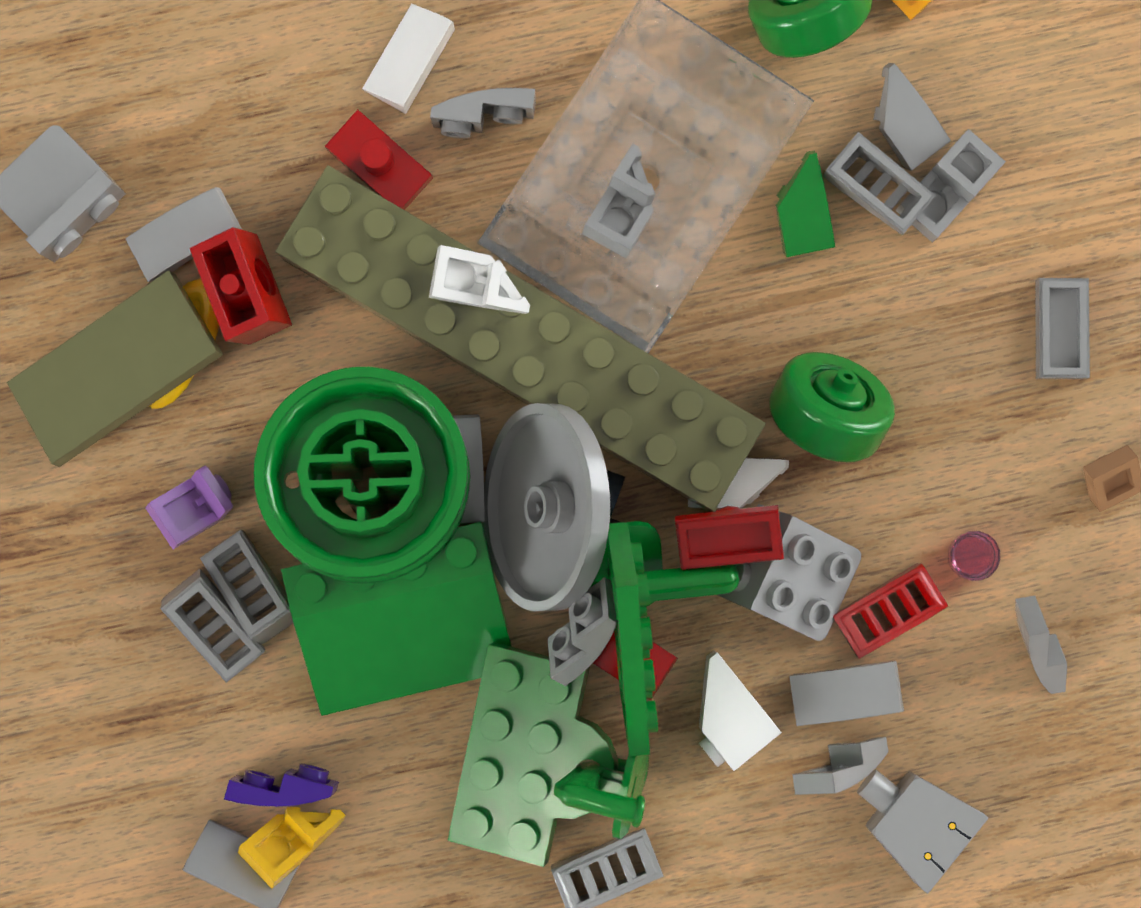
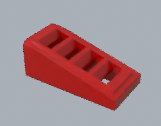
M916 563L838 611L833 618L855 655L860 659L946 609L948 604L924 565ZM912 581L927 603L921 608L918 607L905 586ZM893 592L897 594L909 614L903 619L900 618L887 597ZM876 602L892 625L883 630L869 607ZM859 612L874 637L867 641L852 619V616Z

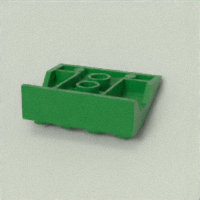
M482 522L458 527L450 541L430 561L409 574L377 583L339 581L319 574L304 564L281 569L292 620L321 716L479 679L482 677L488 644L495 642L512 647Z

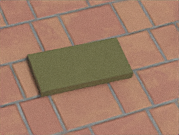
M168 270L9 380L7 384L51 464L61 467L214 362L223 353L177 275Z

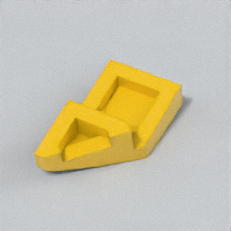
M287 807L285 814L275 815L242 843L238 854L273 889L327 839L344 821L346 815L341 810L331 809L330 813L302 812L300 807Z

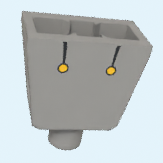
M875 769L866 777L857 790V793L877 809L866 823L867 829L912 881L927 894L988 820V817L979 810L910 771L895 785Z

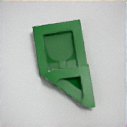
M814 150L806 152L801 159L803 162L788 184L786 186L783 185L776 195L779 198L776 204L783 253L786 257L835 247L818 156Z

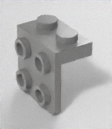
M57 125L50 126L0 174V208L28 236L25 240L40 255L54 263L59 258H64L73 252L81 243L82 236L96 222L100 223L108 218L118 207V201L126 194L70 135Z
M779 511L784 559L736 564L739 575L738 587L730 593L719 594L718 596L759 613L814 640L821 641L827 636L834 621L833 616L838 612L861 561V552L857 548L814 526Z

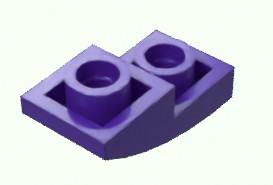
M300 764L298 770L289 769L285 772L281 786L273 785L274 776L254 770H245L244 776L236 775L229 780L224 800L256 806L280 807L301 805L331 797L337 791L339 782L327 779L329 775L328 770L309 764Z

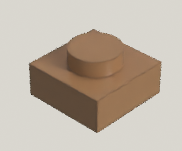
M1128 445L1108 455H1104L1083 467L1090 501L1099 512L1141 492V470L1138 456Z

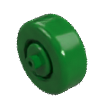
M749 0L748 15L761 44L767 51L780 57L799 58L821 53L849 38L867 19L873 0Z
M808 352L793 357L784 366L769 399L772 418L789 440L815 456L835 462H857L872 456L880 447L895 417L894 402L884 384L863 366L831 353Z

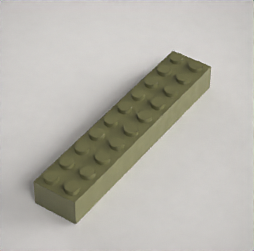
M327 165L275 251L285 262L525 404H562L572 408L588 423L601 449L699 505L708 512L716 510L765 427L766 423L509 271L505 273L520 295L525 297L530 304L529 313L527 314L429 298L437 248L443 245L468 251L473 250Z

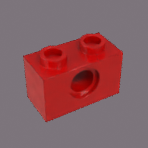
M232 227L189 248L226 342L251 345L292 326L291 319L256 233Z

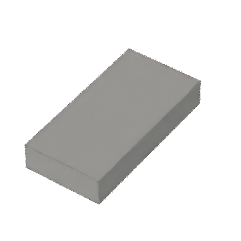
M1038 278L1035 280L1036 379L1090 378L1089 278Z

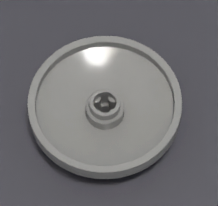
M534 403L516 411L505 423L494 443L485 475V522H483L492 567L506 594L513 602L526 610L560 611L571 607L572 603L580 600L586 594L598 573L608 539L610 491L601 448L592 429L584 418L572 408L562 404Z

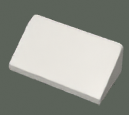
M411 4L362 89L406 114L454 32L453 21Z

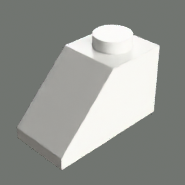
M714 650L707 655L699 728L706 738L699 744L717 767L726 761L732 770L735 771L782 732L718 652Z

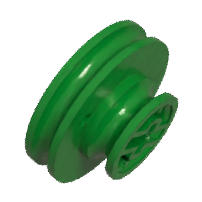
M350 367L334 370L306 382L293 391L278 406L268 420L260 437L254 461V488L261 514L275 538L308 568L326 577L350 583H377L396 579L409 574L430 561L444 548L457 530L464 516L470 492L471 475L467 449L459 427L446 406L434 393L416 380L395 371L376 367ZM372 466L379 478H369V491L360 493L353 480H363V468ZM291 473L298 474L300 485L297 488L286 486V478ZM398 503L397 506L388 511V504ZM338 505H350L357 514V519L344 513Z

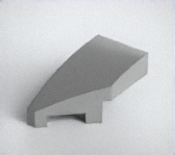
M888 63L883 67L882 77H885L880 106L875 108L873 120L880 121L879 129L903 167L912 171L951 140L935 115L901 70L894 63Z
M633 143L614 172L607 190L587 220L582 232L586 237L626 259L653 214L652 202L655 197L653 186L647 182L640 161L642 157L640 148Z

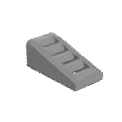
M859 132L823 174V177L841 192L901 235L907 231L936 196ZM860 157L866 161V164L852 178L846 171ZM876 168L883 174L868 191L861 184ZM892 180L899 186L883 203L876 197ZM908 191L915 198L902 214L898 216L892 209Z
M239 530L200 558L250 640L264 644L293 624L286 591L243 530ZM243 552L246 559L225 573L221 567ZM254 569L257 574L255 577L237 589L233 586V583ZM265 587L268 593L247 606L244 601ZM274 605L277 606L275 610L270 612L268 615H266L259 621L256 619L258 616H260L262 613H264Z
M201 569L194 572L161 600L160 609L226 683L265 652L262 644L249 639L224 596ZM199 592L204 598L185 612L181 606ZM213 608L218 614L198 628L194 622ZM227 623L231 630L211 645L207 638ZM240 638L245 645L224 661L219 654Z
M645 828L627 834L622 839L612 840L551 864V871L565 908H594L664 876ZM636 845L645 871L638 874L635 873L626 848ZM615 853L618 855L626 876L625 879L618 882L608 859V856ZM597 861L607 886L600 889L597 888L589 867L590 864ZM576 870L580 871L588 892L580 897L570 873Z

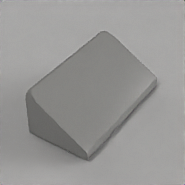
M210 819L182 870L259 908H279L299 866L271 889L238 854L240 845L249 837Z

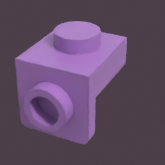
M203 466L196 470L190 479L149 502L145 509L174 550L222 521L233 508V504L230 501L231 492L225 481L219 475H213L207 466Z

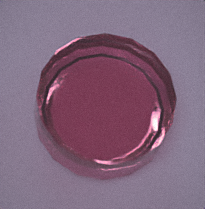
M967 531L958 535L951 542L948 549V563L952 571L960 578L968 581H979L990 577L997 570L1001 560L997 542L989 534L981 531Z

